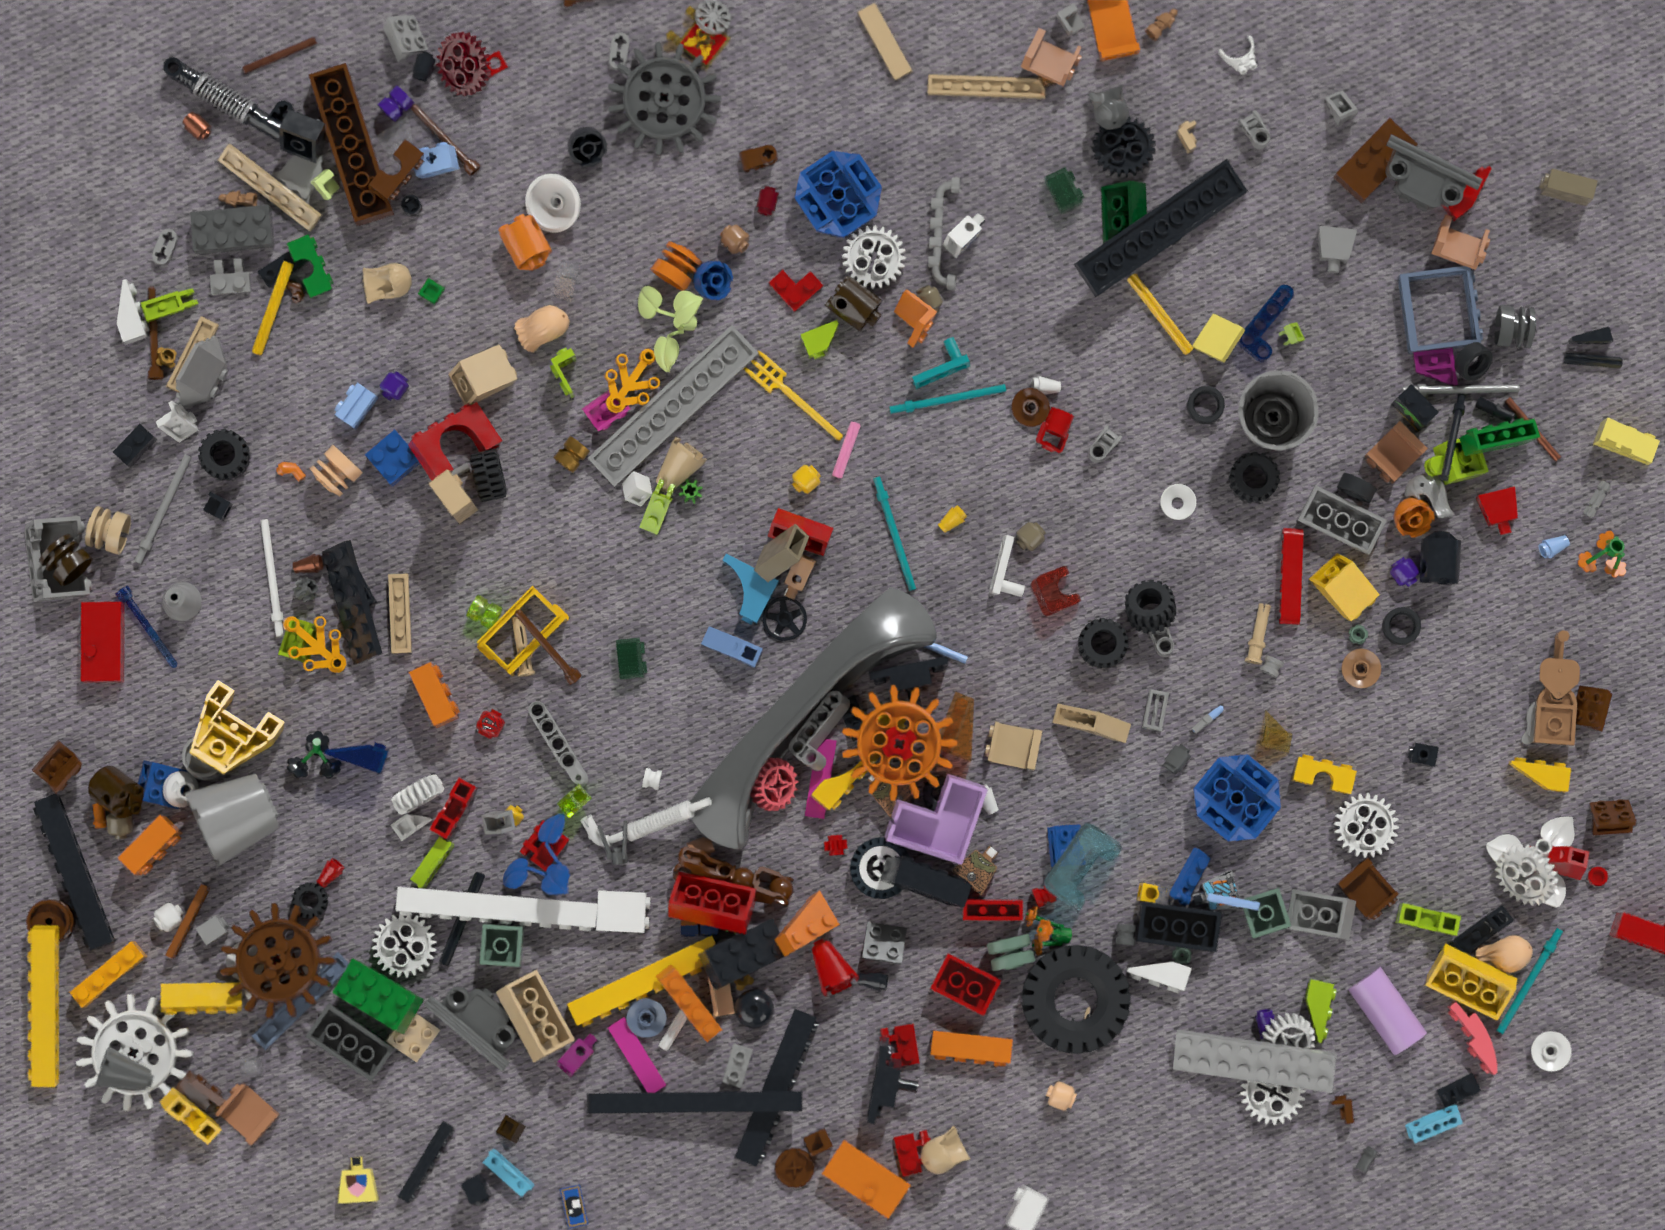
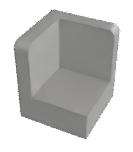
M1074 3L1059 11L1056 16L1068 37L1084 28Z

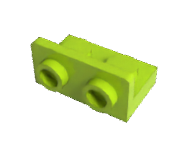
M298 619L300 627L316 639V627L314 624ZM290 621L289 627L294 628L295 622ZM285 631L278 655L291 658L288 656V649L290 647L304 648L311 646L295 632ZM292 649L291 655L296 656L297 650ZM311 655L299 656L298 658L291 659L304 662L305 660L309 659Z

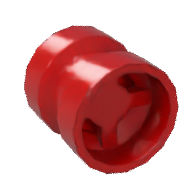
M1050 883L1045 884L1043 889L1035 888L1031 890L1038 908L1043 907L1047 902L1053 903L1057 901Z

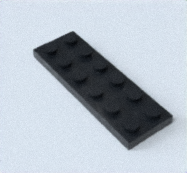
M351 540L341 542L322 551L350 650V656L353 665H356L383 653Z

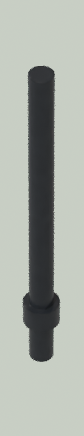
M1463 393L1458 394L1457 402L1453 407L1454 416L1441 473L1443 481L1449 479L1461 417L1465 413L1466 407L1464 403L1466 395Z

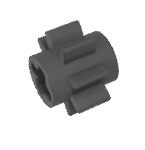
M305 577L295 582L297 587L293 590L297 599L303 600L305 603L317 597L315 593L318 591V586L314 580Z

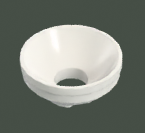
M1171 485L1164 490L1161 496V509L1171 519H1186L1196 508V496L1186 485ZM1176 497L1183 500V507L1180 509H1175L1172 506V500Z
M177 771L166 778L163 785V795L170 805L175 807L189 806L186 796L181 795L180 789L183 785H188L190 791L199 789L198 782L193 775L184 771Z

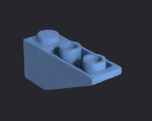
M710 626L701 643L703 646L753 668H756L763 652V648Z

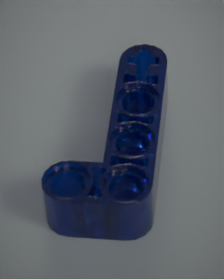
M1284 284L1277 288L1247 325L1245 332L1238 341L1240 348L1258 362H1266L1272 355V347L1261 337L1292 300L1294 291L1289 285ZM1284 291H1287V297H1284L1279 303L1277 300ZM1270 305L1274 306L1277 313H1268L1267 307ZM1255 321H1262L1265 325L1264 329H1257L1254 325ZM1250 336L1252 344H1244L1242 337ZM1258 349H1266L1268 355L1261 357L1258 354Z

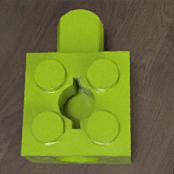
M1457 439L1449 479L1443 481L1444 485L1474 479L1488 473L1489 470L1483 453L1465 456L1460 439ZM1448 441L1433 447L1435 456L1425 461L1424 469L1429 476L1441 475Z

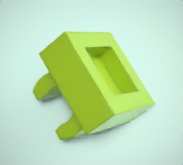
M1297 322L1284 326V331L1279 333V336L1285 334L1288 336V341L1284 342V345L1298 344L1305 340Z

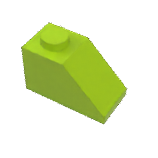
M837 320L800 334L809 359L814 357V360L825 356V352L828 351L838 329L839 323Z

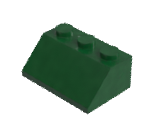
M1126 181L1101 187L1103 243L1147 214L1146 183Z

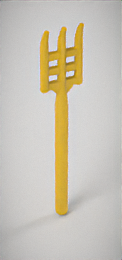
M758 350L759 355L767 363L762 366L755 360H752L751 362L760 371L754 374L746 367L744 371L769 393L773 391V388H780L787 397L836 440H842L843 435L794 391L783 384V377L787 373L767 355ZM770 365L773 367L771 372L766 370ZM776 371L780 373L777 378L773 376ZM762 374H765L766 377L762 381L759 377ZM769 379L773 381L770 386L766 384Z

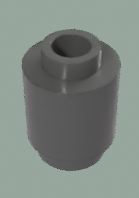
M1182 744L1179 747L1175 745L1164 759L1165 763L1163 766L1176 775L1191 758L1189 755L1190 750Z

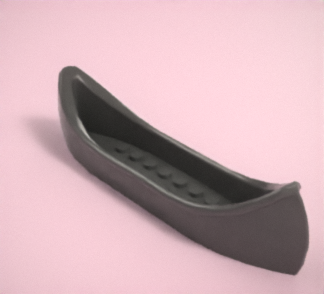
M892 587L886 590L827 646L738 742L690 801L693 804L708 797L712 801L711 805L694 811L695 815L691 818L702 834L725 847L733 849L746 847L751 820L756 806L750 794L758 774L768 758H784L789 752L791 740L830 692L838 691L843 694L861 676L882 662L899 654L935 643L937 634L933 621L917 599Z

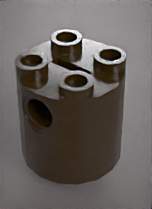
M848 275L843 282L841 281L834 290L836 293L825 304L831 312L859 332L867 323L873 327L882 315L878 312L882 299Z
M105 766L94 773L90 779L88 794L91 799L115 817L127 818L133 814L137 815L141 811L144 788L118 768Z

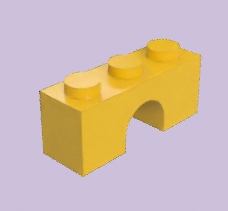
M1302 754V757L1296 758L1291 781L1313 785L1315 775L1319 772H1324L1331 778V791L1348 795L1352 794L1357 772L1352 770L1353 766L1341 764L1339 767L1333 765V761L1322 759L1319 762L1313 760V756Z
M174 1087L160 1101L163 1109L178 1122L182 1121L207 1145L221 1131V1128L214 1119Z

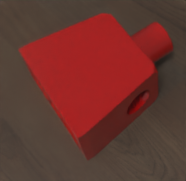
M1515 486L1478 495L1476 501L1488 527L1498 525L1500 535L1512 533L1509 521L1518 518Z

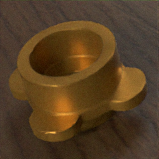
M160 347L157 350V365L173 368L175 366L176 351Z
M748 974L743 977V981L740 979L734 981L736 989L742 991L745 986L752 985L754 982L753 977H750Z

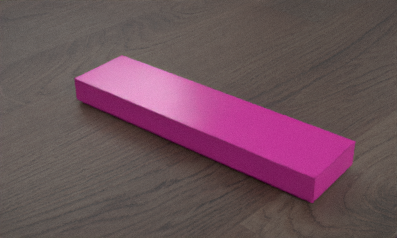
M824 739L817 748L826 758V765L820 771L812 770L805 816L825 818L826 809L810 795L824 779L831 778L836 740Z
M624 1017L609 1026L608 1030L647 1093H655L666 1086L636 1034L629 1029L626 1018Z

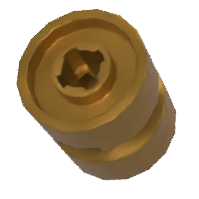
M569 436L563 444L564 449H559L553 458L567 470L574 473L580 465L579 460H584L590 451L579 441Z

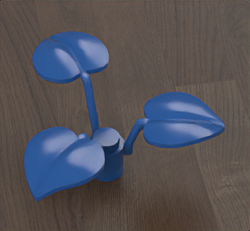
M560 813L547 819L541 825L538 834L539 840L545 842V846L556 864H551L545 873L528 867V860L525 858L516 859L507 867L504 873V886L509 889L520 887L526 881L528 871H532L545 876L541 884V888L545 893L551 895L568 894L569 869L567 866L562 865L550 847V843H556L563 833L565 824L564 814Z

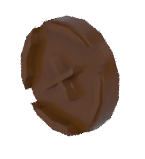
M790 1148L778 1156L775 1162V1173L779 1181L785 1186L791 1188L802 1187L811 1180L814 1174V1162L808 1152L801 1148Z

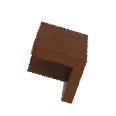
M825 1128L804 1137L811 1157L833 1147Z

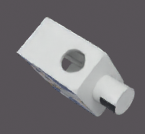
M978 213L973 218L966 216L947 235L943 246L957 259L979 236L985 219Z

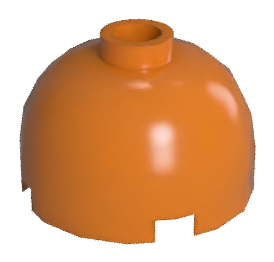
M1410 497L1397 505L1393 518L1396 528L1403 536L1418 537L1429 531L1431 528L1430 524L1432 519L1434 521L1435 516L1425 500Z

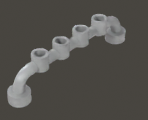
M952 177V181L941 184L937 189L936 198L931 199V210H935V217L930 219V229H934V237L929 239V248L933 249V256H929L928 267L933 268L932 272L935 281L940 285L947 286V290L956 289V274H948L947 278L942 277L940 274L944 192L947 189H951L952 193H960V177Z

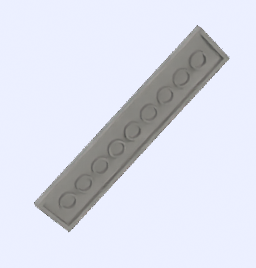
M731 325L591 454L588 460L616 487L757 357L759 353Z

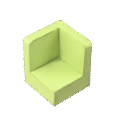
M325 169L310 181L324 200L331 199V195L340 189V186L332 178L334 174L330 169Z

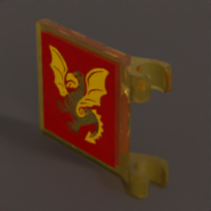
M688 6L685 14L694 20L693 24L682 38L672 30L666 34V38L676 46L683 44L684 52L693 59L702 55L704 59L701 65L707 69L731 38L725 33L714 35L704 32L695 21L696 10Z

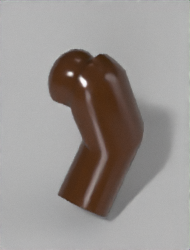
M289 279L286 289L291 291L292 301L295 303L302 302L305 296L302 285Z

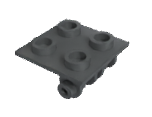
M868 922L862 958L902 964L907 928Z

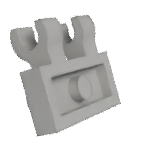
M242 258L234 259L235 273L224 274V261L214 260L216 274L210 275L211 295L251 292L250 272H244Z

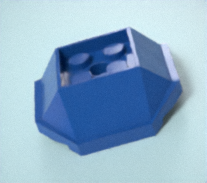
M831 151L800 172L795 201L817 232L845 238L877 216L882 186L860 154ZM841 191L844 196L842 199H835L833 193Z
M1248 754L1218 757L1193 788L1197 817L1226 841L1256 839L1281 808L1279 779ZM1233 793L1241 795L1242 800L1239 804L1232 802L1231 796Z

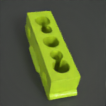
M441 837L437 839L410 878V880L418 885V888L426 889L455 847L454 843L447 842Z

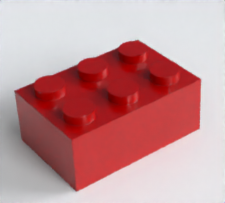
M947 953L930 989L984 1016L1002 980Z

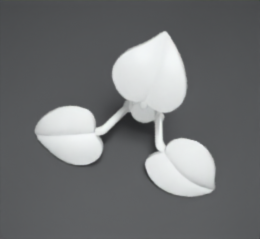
M1573 817L1555 818L1542 826L1540 832L1542 839L1537 841L1535 847L1538 854L1544 853V859L1549 855L1552 846H1571L1574 840ZM1505 834L1488 842L1486 848L1490 857L1497 862L1499 856L1507 848H1511L1513 845L1518 847L1521 843L1515 836ZM1556 874L1554 878L1558 879V882L1555 884L1557 886L1554 891L1555 893L1546 902H1542L1553 907H1559L1563 903L1566 894L1565 882L1559 874Z

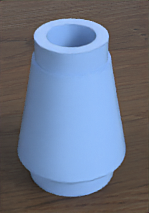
M1566 535L1543 540L1539 544V551L1545 559L1552 558L1570 545L1569 539Z

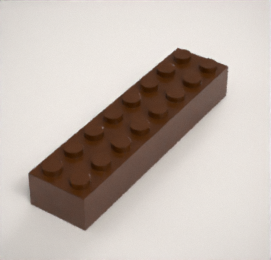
M343 63L308 74L323 123H325V130L355 224L358 227L395 215L391 201L386 203L369 190V183L381 169L347 64Z

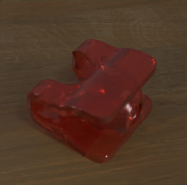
M1067 566L1041 574L1031 581V588L1045 616H1050L1081 602L1079 594L1064 595L1059 590V580L1070 573Z

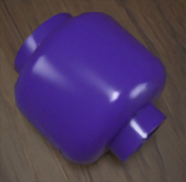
M397 371L395 373L389 372L380 383V389L383 391L381 395L389 401L392 398L400 400L409 388L408 379Z
M1402 557L1391 565L1390 574L1399 586L1406 584L1409 587L1418 581L1416 577L1420 571L1411 558L1405 559Z

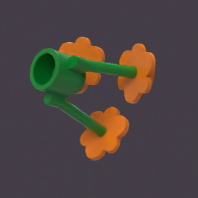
M1612 531L1599 534V540L1596 545L1602 551L1594 556L1590 552L1579 554L1578 565L1585 572L1596 571V559L1607 554L1614 558L1606 561L1605 573L1611 574L1614 578L1618 577V575L1624 576L1626 574V563L1621 562V559L1625 556L1623 552L1625 546L1623 541L1617 536L1614 537Z
M1033 906L1032 909L1027 911L1025 917L1027 927L1032 925L1034 919L1040 921L1037 934L1034 936L1035 939L1032 940L1033 951H1036L1037 956L1042 955V948L1045 946H1062V943H1070L1072 938L1071 928H1066L1063 924H1057L1037 916V906ZM1051 934H1052V939L1055 940V941H1050V942H1043V941H1048V940H1049V936H1050Z

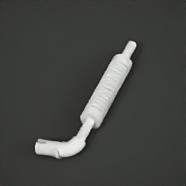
M709 797L693 804L687 800L654 813V815L651 814L641 818V820L627 824V838L629 841H634L694 817V811L711 805L712 801ZM588 815V817L582 818L580 821L588 834V838L598 846L604 847L593 816ZM623 831L612 836L605 835L609 847L613 843L623 840Z

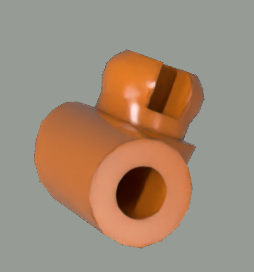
M281 462L276 468L278 475L292 474L298 482L306 477L296 463Z

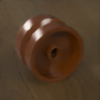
M43 900L36 903L29 910L26 919L28 931H31L35 925L59 926V942L69 938L74 931L76 923L75 914L70 906L59 900ZM52 919L53 923L49 925L48 921Z

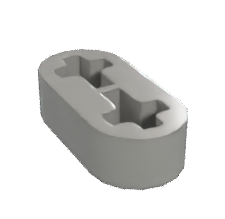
M617 33L612 38L609 64L614 70H618L615 62L612 61L617 58V53H621L620 59L623 61L621 64L626 66L630 43L625 33ZM623 37L626 44H622L621 50H618V43L615 41Z
M165 229L160 233L153 250L152 258L158 265L163 266L170 262L177 245L178 235L172 229ZM170 233H172L171 236L174 238V240L169 241L167 246H165L166 239L164 238V236H168ZM165 248L164 255L167 257L159 261L157 254H161Z

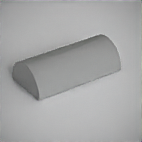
M1317 485L1312 489L1298 518V521L1367 555H1370L1387 521Z

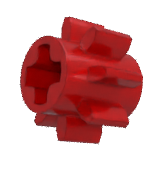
M842 835L827 836L828 841L824 842V850L829 851V856L844 855V849H848L847 839L843 840Z

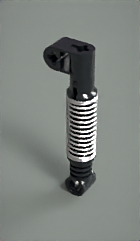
M170 57L164 61L163 70L170 79L184 84L185 87L188 86L193 95H199V98L202 97V100L206 99V103L210 101V105L214 103V107L217 106V109L221 108V112L225 110V114L229 112V116L233 115V118L236 117V121L240 119V123L250 125L277 142L280 141L279 127L282 122L276 119L275 116L282 117L281 110L287 109L288 111L295 112L290 102L285 100L279 101L271 113L268 114L260 109L254 101H248V98H245L243 95L241 96L240 93L237 94V91L233 92V89H230L228 86L226 87L225 84L222 85V82L214 80L207 73L196 72L195 69L188 67L178 58ZM172 65H179V69L175 73L170 72V67Z

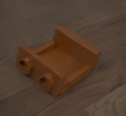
M1365 858L1336 885L1348 899L1356 901L1355 907L1367 920H1376L1383 914L1381 910L1386 905L1391 907L1398 900L1396 897L1399 893L1377 871L1369 858Z

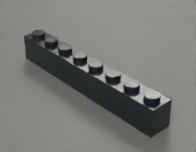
M55 793L35 801L33 811L36 818H40L42 826H40L41 832L44 837L47 836L50 843L47 844L51 856L54 855L56 863H54L55 869L58 874L61 873L64 880L61 881L64 891L68 892L71 898L68 902L71 910H75L77 914L76 924L79 929L83 930L85 936L82 938L86 948L94 951L116 942L60 794Z
M794 1009L761 1091H787L788 1088H793L797 1079L793 1075L795 1070L800 1071L804 1061L801 1059L803 1051L807 1052L811 1041L808 1038L811 1032L814 1034L819 1024V1022H816L817 1017ZM752 1112L734 1158L757 1167L758 1163L762 1164L766 1155L763 1149L766 1144L770 1145L774 1135L770 1132L773 1126L777 1127L781 1115L778 1112Z

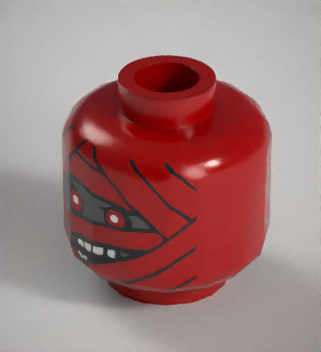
M491 709L490 712L483 711L476 723L477 733L488 739L497 738L505 725L504 719L501 718L502 714L494 709Z

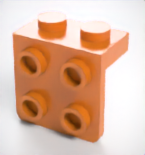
M909 290L903 292L894 310V313L914 328L907 344L913 348L918 342L922 344L927 338V332L933 326V320L937 314L936 310Z

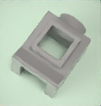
M512 810L492 811L482 815L485 834H503L515 830ZM501 817L504 818L505 825L501 824Z

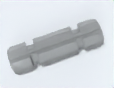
M1605 481L1600 482L1597 487L1598 490L1595 491L1588 503L1589 506L1583 512L1586 516L1594 517L1597 512L1596 509L1599 508L1606 496L1605 493L1611 487L1609 483Z

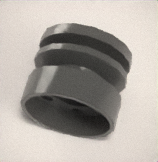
M1499 305L1495 327H1501L1500 332L1495 331V345L1510 347L1514 338L1517 348H1520L1523 343L1524 348L1530 349L1536 333L1534 307H1528L1526 314L1525 308L1520 307L1517 315H1515L1513 306Z

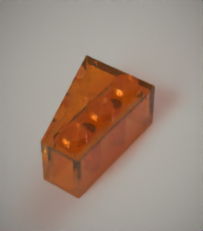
M955 692L946 718H952L953 723L941 728L940 736L941 739L957 740V746H943L941 751L971 763L974 698Z

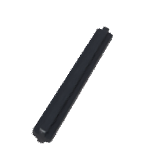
M480 872L474 873L467 893H479L485 878L484 874ZM457 916L439 960V963L445 966H449L467 922L460 920V916Z

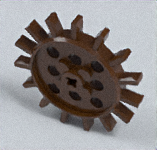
M276 903L271 904L272 919L261 922L259 915L253 909L250 910V918L255 926L246 933L241 927L233 925L231 929L236 935L242 937L238 948L222 946L221 948L228 955H236V966L221 969V975L231 976L237 974L240 983L228 993L231 997H235L246 989L252 994L244 1008L249 1013L255 1008L257 1002L262 1000L268 1002L266 1018L273 1020L275 1005L286 1003L289 1015L296 1017L294 1000L303 995L308 1003L315 1006L317 1002L308 990L315 982L325 987L331 986V983L326 978L318 976L320 965H334L337 963V960L332 957H321L319 948L332 942L333 938L330 935H326L315 940L311 932L318 926L321 920L315 916L305 927L297 923L301 914V907L297 905L292 909L289 920L280 919V909ZM293 930L294 937L291 940H286L285 934ZM274 938L276 940L275 946L268 948V940ZM256 946L258 949L257 954L249 956V949ZM300 948L302 951L301 956L293 958V951ZM281 959L282 961L276 964L275 960ZM263 964L265 967L264 972L256 974L257 966ZM306 966L309 972L306 976L302 977L299 973L300 969ZM290 975L289 983L283 985L281 983L282 977ZM266 983H271L272 989L264 993L263 986Z

